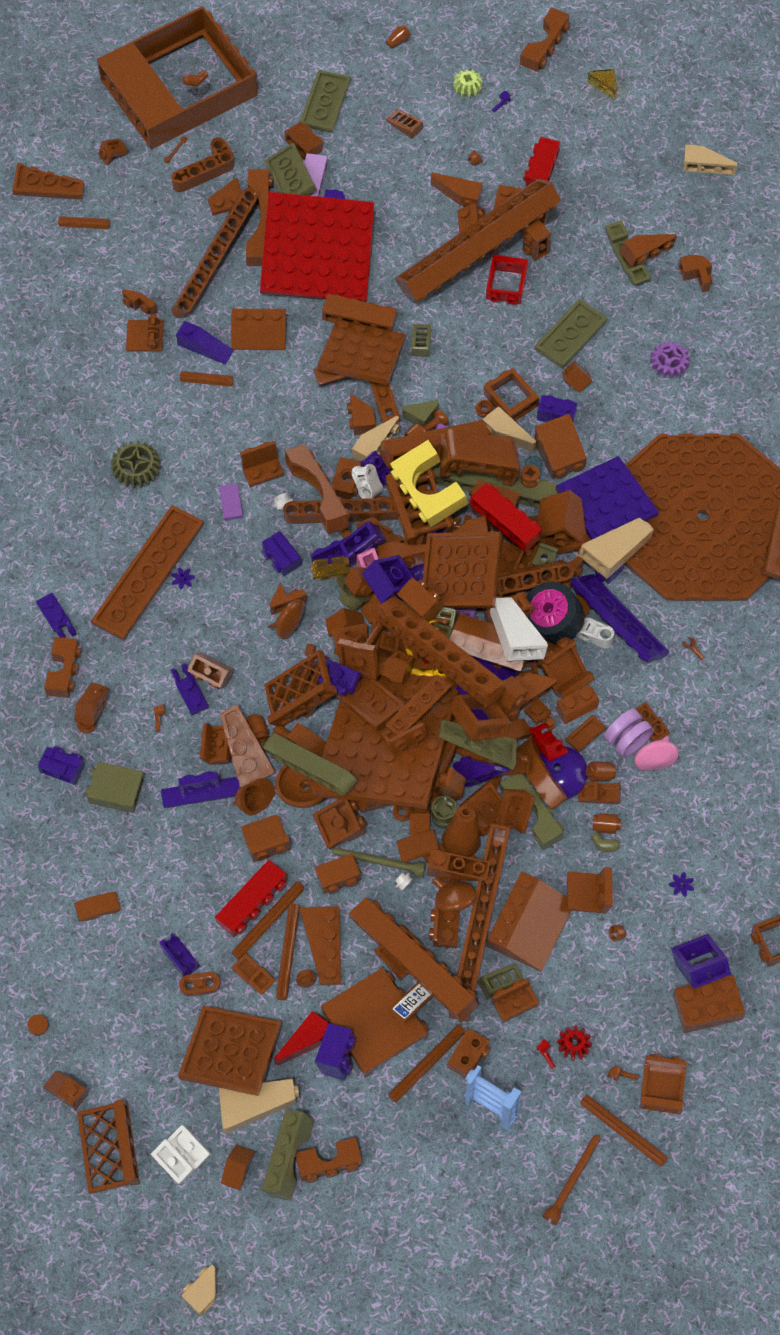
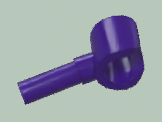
M503 91L500 94L501 101L492 109L493 112H496L504 104H508L506 101H511L510 94L507 91Z

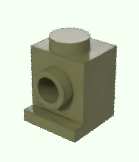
M540 542L532 566L556 561L558 548Z

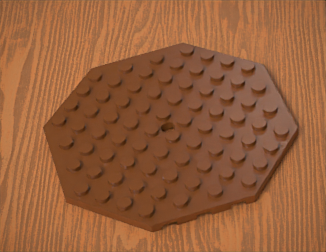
M693 433L678 435L659 434L626 464V467L659 511L657 517L646 521L654 529L652 537L625 562V566L666 601H747L771 578L762 573L776 509L780 506V468L738 433H730V435H719V433H704V435H693ZM705 513L708 518L699 519L698 514Z

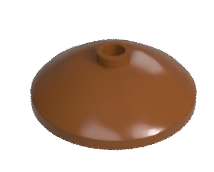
M285 765L278 772L275 787L278 796L284 803L292 807L304 808L313 806L325 798L312 795L311 789L314 781Z

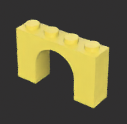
M429 440L391 462L390 465L393 470L390 473L395 481L400 480L402 483L400 488L403 493L410 495L409 501L414 509H419L420 513L418 515L423 523L427 522L432 527L469 504L457 482L432 495H426L416 490V483L420 475L441 462L437 452Z

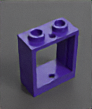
M709 934L671 948L677 968L693 989L731 975L728 958ZM707 953H711L714 957L692 967L687 962Z

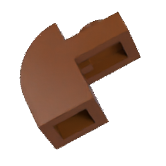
M700 255L680 257L679 269L683 281L697 278L702 292L709 291L712 284L711 262Z

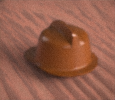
M256 779L237 790L233 805L237 806L246 815H255L268 808L275 796V788L268 779Z

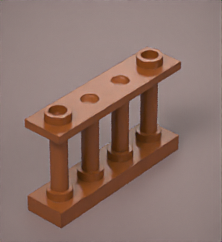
M428 469L418 478L417 483L427 481L430 487L429 490L420 493L432 495L439 492L434 481L436 480V475L433 469ZM392 474L385 475L386 487L407 544L416 545L418 535L445 528L447 533L452 532L454 523L451 516L432 527L429 525L418 528L412 527L410 522L413 519L420 518L418 515L420 511H406L405 506L410 503V495L401 496L399 491L401 490L400 485L402 483L398 480L395 481Z

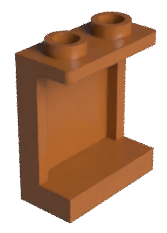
M568 637L560 639L555 646L548 648L544 659H537L545 676L555 678L558 681L552 690L557 697L563 699L564 696L567 697L571 693L574 694V691H578L595 679L592 672L586 670L574 647L577 644L576 641Z
M658 1054L646 1056L639 1109L681 1115L687 1062L679 1057L667 1059L662 1058Z

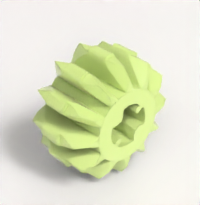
M466 68L465 72L460 70L459 74L455 75L453 87L456 89L457 94L461 93L462 98L465 94L468 98H470L471 94L476 97L477 92L481 91L483 81L480 78V74L475 73L474 69L468 71Z

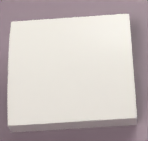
M183 1124L151 1153L178 1184H181L212 1155Z

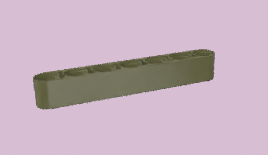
M272 733L261 746L264 753L270 754L272 759L342 796H345L357 782V779L347 770L275 733Z

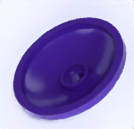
M564 746L567 748L568 753L550 762L540 753L539 755L554 781L560 784L568 799L576 796L584 788L588 778L586 775L587 764L578 751ZM556 766L561 767L559 770H554Z

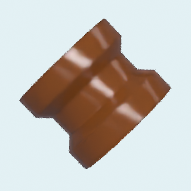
M526 465L523 467L521 483L524 487L533 488L538 485L540 471L536 466Z

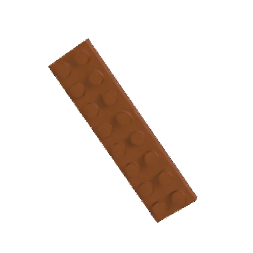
M171 505L92 618V625L124 641L201 530L204 522Z

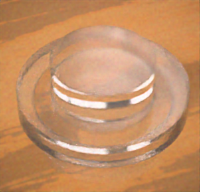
M456 949L446 950L441 957L442 963L448 969L457 968L461 960L460 952Z

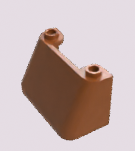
M448 428L443 432L440 448V476L449 477L452 471H457V474H461L462 470L494 474L496 475V480L503 479L504 486L512 487L520 474V463L514 439L509 436L502 437L463 431L456 428Z

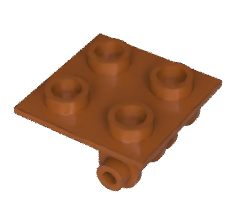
M151 314L148 320H128L126 351H162L163 320H159L156 314Z

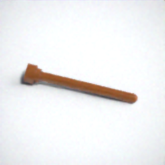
M599 1135L592 1137L556 1202L545 1210L542 1216L545 1220L548 1221L550 1218L552 1224H558L561 1219L560 1210L600 1142Z

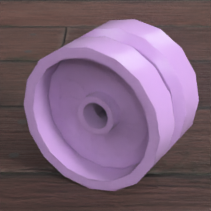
M631 709L610 725L605 732L604 739L610 745H616L618 754L622 758L631 756L649 740L654 732V728L648 721H642V715L636 709Z

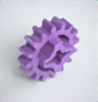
M670 340L667 341V344L661 342L660 347L656 345L654 351L651 352L650 363H652V369H657V374L662 372L663 377H666L667 374L670 378H673V374L679 377L680 371L685 373L686 368L689 367L690 355H688V349L683 350L684 345L678 346L677 341L674 344H671Z

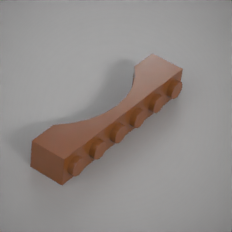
M248 169V188L254 189L257 193L256 203L259 206L261 216L256 231L246 242L247 266H262L268 193L272 192L269 191V188L273 187V177L269 176V169Z
M305 444L285 450V463L291 474L309 482L320 493L323 499L320 507V521L327 534L349 528L348 520L350 519V513L347 508L343 507L340 496L337 497L334 486L329 484L326 473L322 472L320 463L315 461L312 450H309Z
M484 515L467 520L454 533L491 532V528ZM393 541L377 546L379 559L400 555L408 568L424 564L426 544L409 545Z

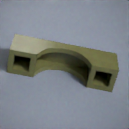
M513 774L500 782L499 789L503 795L505 789H523L535 798L532 810L537 816V823L532 830V836L541 849L545 850L563 839L564 828L559 821L556 822L554 820L551 809L548 806H544L538 792L532 789L529 778L526 775Z
M285 1110L261 1189L273 1198L291 1201L297 1182L293 1169L294 1157L298 1147L303 1142L309 1141L314 1120L303 1112Z

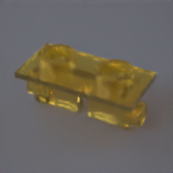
M348 557L331 558L332 564H328L327 558L314 560V562H311L313 579H324L326 577L348 574L350 571Z

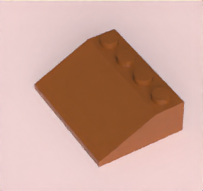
M521 871L487 939V947L542 972L571 911L567 910V897L540 879Z

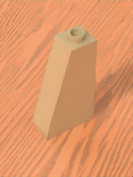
M637 518L584 543L581 546L579 557L608 579L651 539L654 529L648 522Z
M293 1079L264 1082L259 1096L219 1088L224 1134L295 1105L296 1098L299 1097L298 1085H294Z

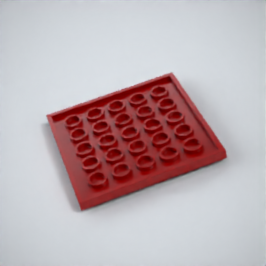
M269 192L260 293L325 300L327 294H336L341 297L367 302L374 202Z

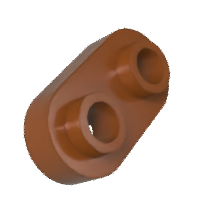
M214 972L189 974L181 978L179 987L185 996L212 994L220 988V979ZM208 981L214 982L211 987H208L206 984ZM190 983L194 985L192 989L186 988Z

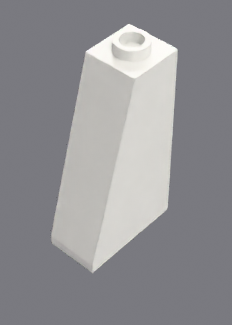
M512 597L496 598L495 608H490V615L506 660L544 659L548 647L547 642Z

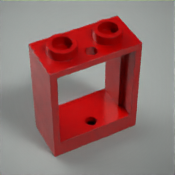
M493 254L486 288V299L492 302H507L511 305L521 304L528 270V259ZM496 270L521 274L518 292L493 289Z

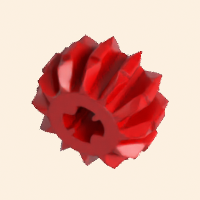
M577 1025L574 1026L573 1031L570 1027H566V1033L561 1031L559 1034L561 1038L557 1039V1044L561 1045L558 1051L564 1052V1058H567L569 1054L572 1055L571 1061H575L576 1055L582 1060L583 1054L588 1055L590 1052L588 1048L592 1047V1042L588 1041L591 1038L590 1034L584 1035V1028L577 1031ZM572 1040H576L577 1046H572Z

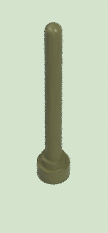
M334 848L332 850V853L336 856L343 857L352 853L355 860L411 871L412 874H415V877L423 878V872L426 870V862L402 863V861L341 848Z

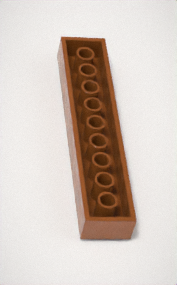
M538 178L402 272L395 279L407 297L415 301H421L427 297L429 292L439 289L442 283L454 279L458 272L468 269L475 260L478 261L484 258L488 251L497 249L501 242L513 238L514 233L526 229L533 220L540 219L543 213L556 208L557 204L562 200L551 182Z

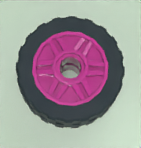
M549 581L535 586L528 592L527 600L535 609L527 618L546 642L555 645L562 638L568 637L572 639L576 637L584 623L585 614L582 604L569 587L559 582Z

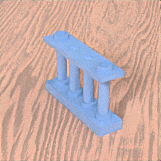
M478 1065L475 1070L471 1069L465 1079L467 1081L466 1094L464 1096L466 1097V1105L470 1106L473 1100L500 1116L501 1127L509 1130L519 1114L521 1091L514 1087L511 1093L508 1091L507 1093L481 1077L482 1067Z

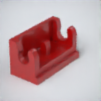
M542 723L534 728L530 727L531 737L549 762L568 753L567 748L562 745L563 741L558 740L551 730L541 733L543 729L548 727L546 723Z

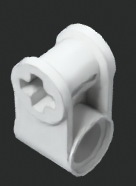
M367 464L365 467L355 466L352 469V478L362 499L375 498L383 491V486L373 464Z
M586 617L582 629L577 633V637L599 647L609 648L614 643V630L610 626ZM602 636H608L610 638L604 639L602 638Z

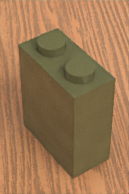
M98 762L96 768L92 769L91 785L87 786L85 792L89 804L134 813L145 779L143 771Z

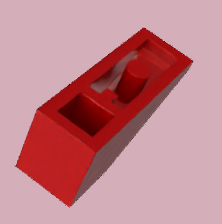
M312 1011L274 1057V1063L279 1066L319 1047L328 1022Z

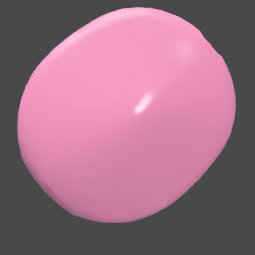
M666 736L663 740H657L642 747L637 752L634 763L638 769L644 771L664 769L676 761L678 749L673 743L669 742L670 737Z

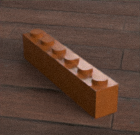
M479 420L393 438L381 442L380 456L387 467L391 469V462L429 440L440 458L441 436L448 428L491 435V432L485 423Z

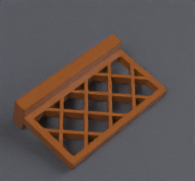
M316 651L264 684L271 715L267 717L268 722L275 726H285L337 694L336 686L331 685L323 651ZM318 658L319 663L317 665V668L314 669L312 668V666L314 664V661ZM306 667L303 677H299L301 668ZM312 670L315 673L312 678V681L310 682L308 681V677ZM321 674L323 682L319 685H316L318 678ZM292 676L289 686H286L287 677ZM297 679L301 680L298 690H295L294 686ZM306 683L310 684L308 691L303 694ZM278 684L277 691L273 695L272 687ZM286 688L287 692L284 699L280 698L282 690ZM292 692H295L294 701L289 702ZM280 700L282 701V705L280 709L277 711L276 706L278 704V701Z
M121 1099L113 1104L77 1112L88 1193L92 1194L128 1185H139L140 1179L128 1103ZM114 1109L115 1116L109 1124L102 1117L106 1111ZM93 1115L96 1117L90 1128L84 1125L83 1116ZM100 1120L108 1125L101 1136L93 1131ZM111 1128L117 1131V1138L113 1144L105 1139ZM91 1133L99 1137L93 1148L87 1145V1138ZM103 1141L111 1145L104 1156L96 1151ZM114 1148L120 1151V1158L116 1164L108 1159ZM94 1153L102 1157L96 1169L89 1162ZM106 1161L114 1166L108 1176L99 1172ZM117 1169L123 1172L124 1181L114 1182L111 1180ZM97 1173L106 1178L101 1186L93 1188L92 1180Z

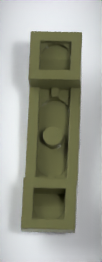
M622 220L605 226L611 247L631 283L636 286L651 280L644 264L636 265L632 268L619 252L623 243L629 240V234Z

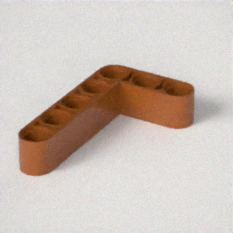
M558 560L498 573L496 598H503L502 594L534 588L544 582L554 581L557 583L569 580L574 574V569L566 561ZM566 566L565 573L560 574V569ZM548 570V575L542 578V573ZM530 574V579L524 582V576ZM508 578H512L511 584L505 586V581ZM483 608L485 621L493 623L490 608Z

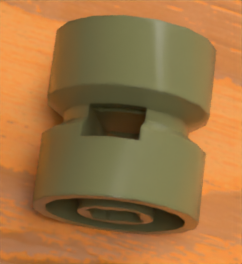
M439 796L433 801L431 817L432 822L438 828L445 829L455 814L457 804L454 799L449 796Z

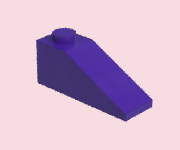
M186 321L183 322L176 334L178 346L225 365L234 351L201 327Z
M471 756L461 757L460 761L453 763V768L466 778L464 787H473L509 772L508 767L472 759Z

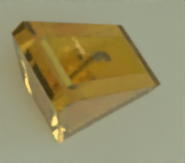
M615 69L593 70L588 73L587 83L613 100L617 98L618 88Z

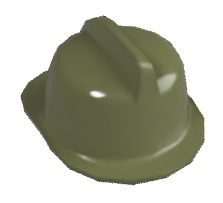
M339 574L336 578L340 587L339 600L348 609L356 611L364 602L369 601L370 597L354 596L344 583L348 574Z

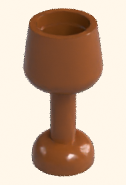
M437 409L434 412V419L425 426L413 424L404 433V436L430 431L438 423L446 426L449 424L448 417L442 410Z

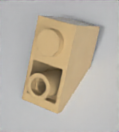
M213 1265L209 1268L207 1266L204 1267L198 1274L199 1278L194 1283H188L182 1290L183 1294L181 1296L183 1300L200 1317L216 1302V1269Z

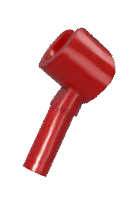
M543 1039L536 1048L537 1051L540 1050L539 1053L544 1056L550 1068L553 1069L556 1066L547 1053L551 1046Z

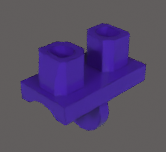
M372 451L360 463L363 467L367 464H373L382 486L386 484L385 475L391 473L378 453Z

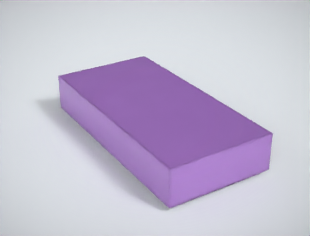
M238 483L219 486L224 521L243 518Z

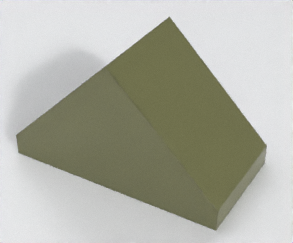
M435 400L402 406V416L413 424L425 426L433 420L434 412L439 409V402Z

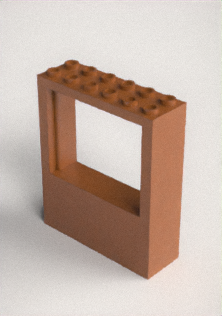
M204 6L97 59L100 80L151 150L257 96L258 84L256 82L257 74L255 70L248 66L246 58L240 55L237 46H233L228 34L223 33L220 24L214 21L213 15ZM204 36L238 82L182 109L149 63Z

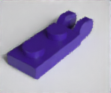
M53 593L36 601L40 611L58 637L66 638L60 630L65 626L72 637L76 635L69 618Z
M183 663L181 664V669L185 673L186 678L180 680L174 668L170 669V672L192 716L208 709L209 706L194 677L187 671L188 667Z

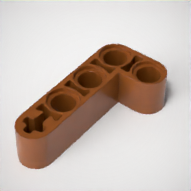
M216 137L212 139L210 143L211 156L173 172L171 175L172 186L176 192L187 191L234 169L233 152L223 138Z

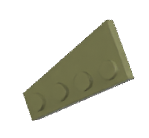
M441 720L439 738L514 770L516 765V739L503 737L472 741L460 724Z

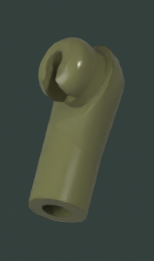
M598 832L590 837L602 852H615L620 848L618 840L603 839Z

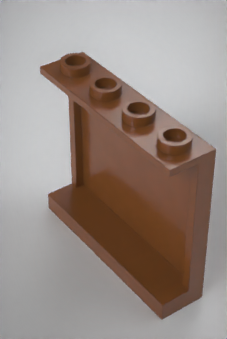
M383 967L321 1006V1011L330 1024L352 1029L356 1037V1043L353 1050L350 1049L349 1054L365 1078L372 1074V1070L423 1038L426 1040L427 1032L429 1031L423 1021L419 1022L416 1017L417 1013L404 1025L388 1013L389 1009L405 994L401 988H396L392 974L389 971L386 972Z

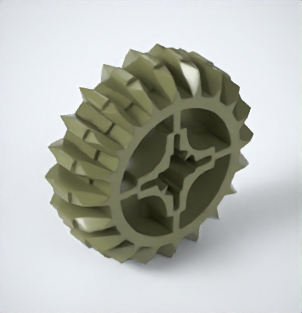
M130 441L128 446L123 443V449L117 448V453H113V459H111V470L114 478L118 479L120 484L124 482L126 487L131 483L133 489L136 484L140 488H142V483L144 482L146 485H149V480L154 481L155 476L159 474L158 470L161 468L158 452L153 449L152 445L148 446L146 442L141 445L139 441L136 444ZM140 455H143V456L147 457L149 460H146V458L140 457ZM122 468L130 470L132 473H128L124 471Z

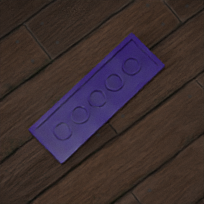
M594 574L575 577L570 584L574 587L575 591L587 600L589 606L595 608L600 613V617L607 621L613 627V630L626 640L625 642L628 646L635 649L642 660L650 662L665 658L670 651Z

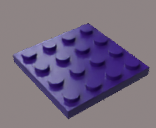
M619 456L556 485L555 488L558 493L571 490L582 499L586 534L591 540L637 518H641L646 522L657 517L659 511Z

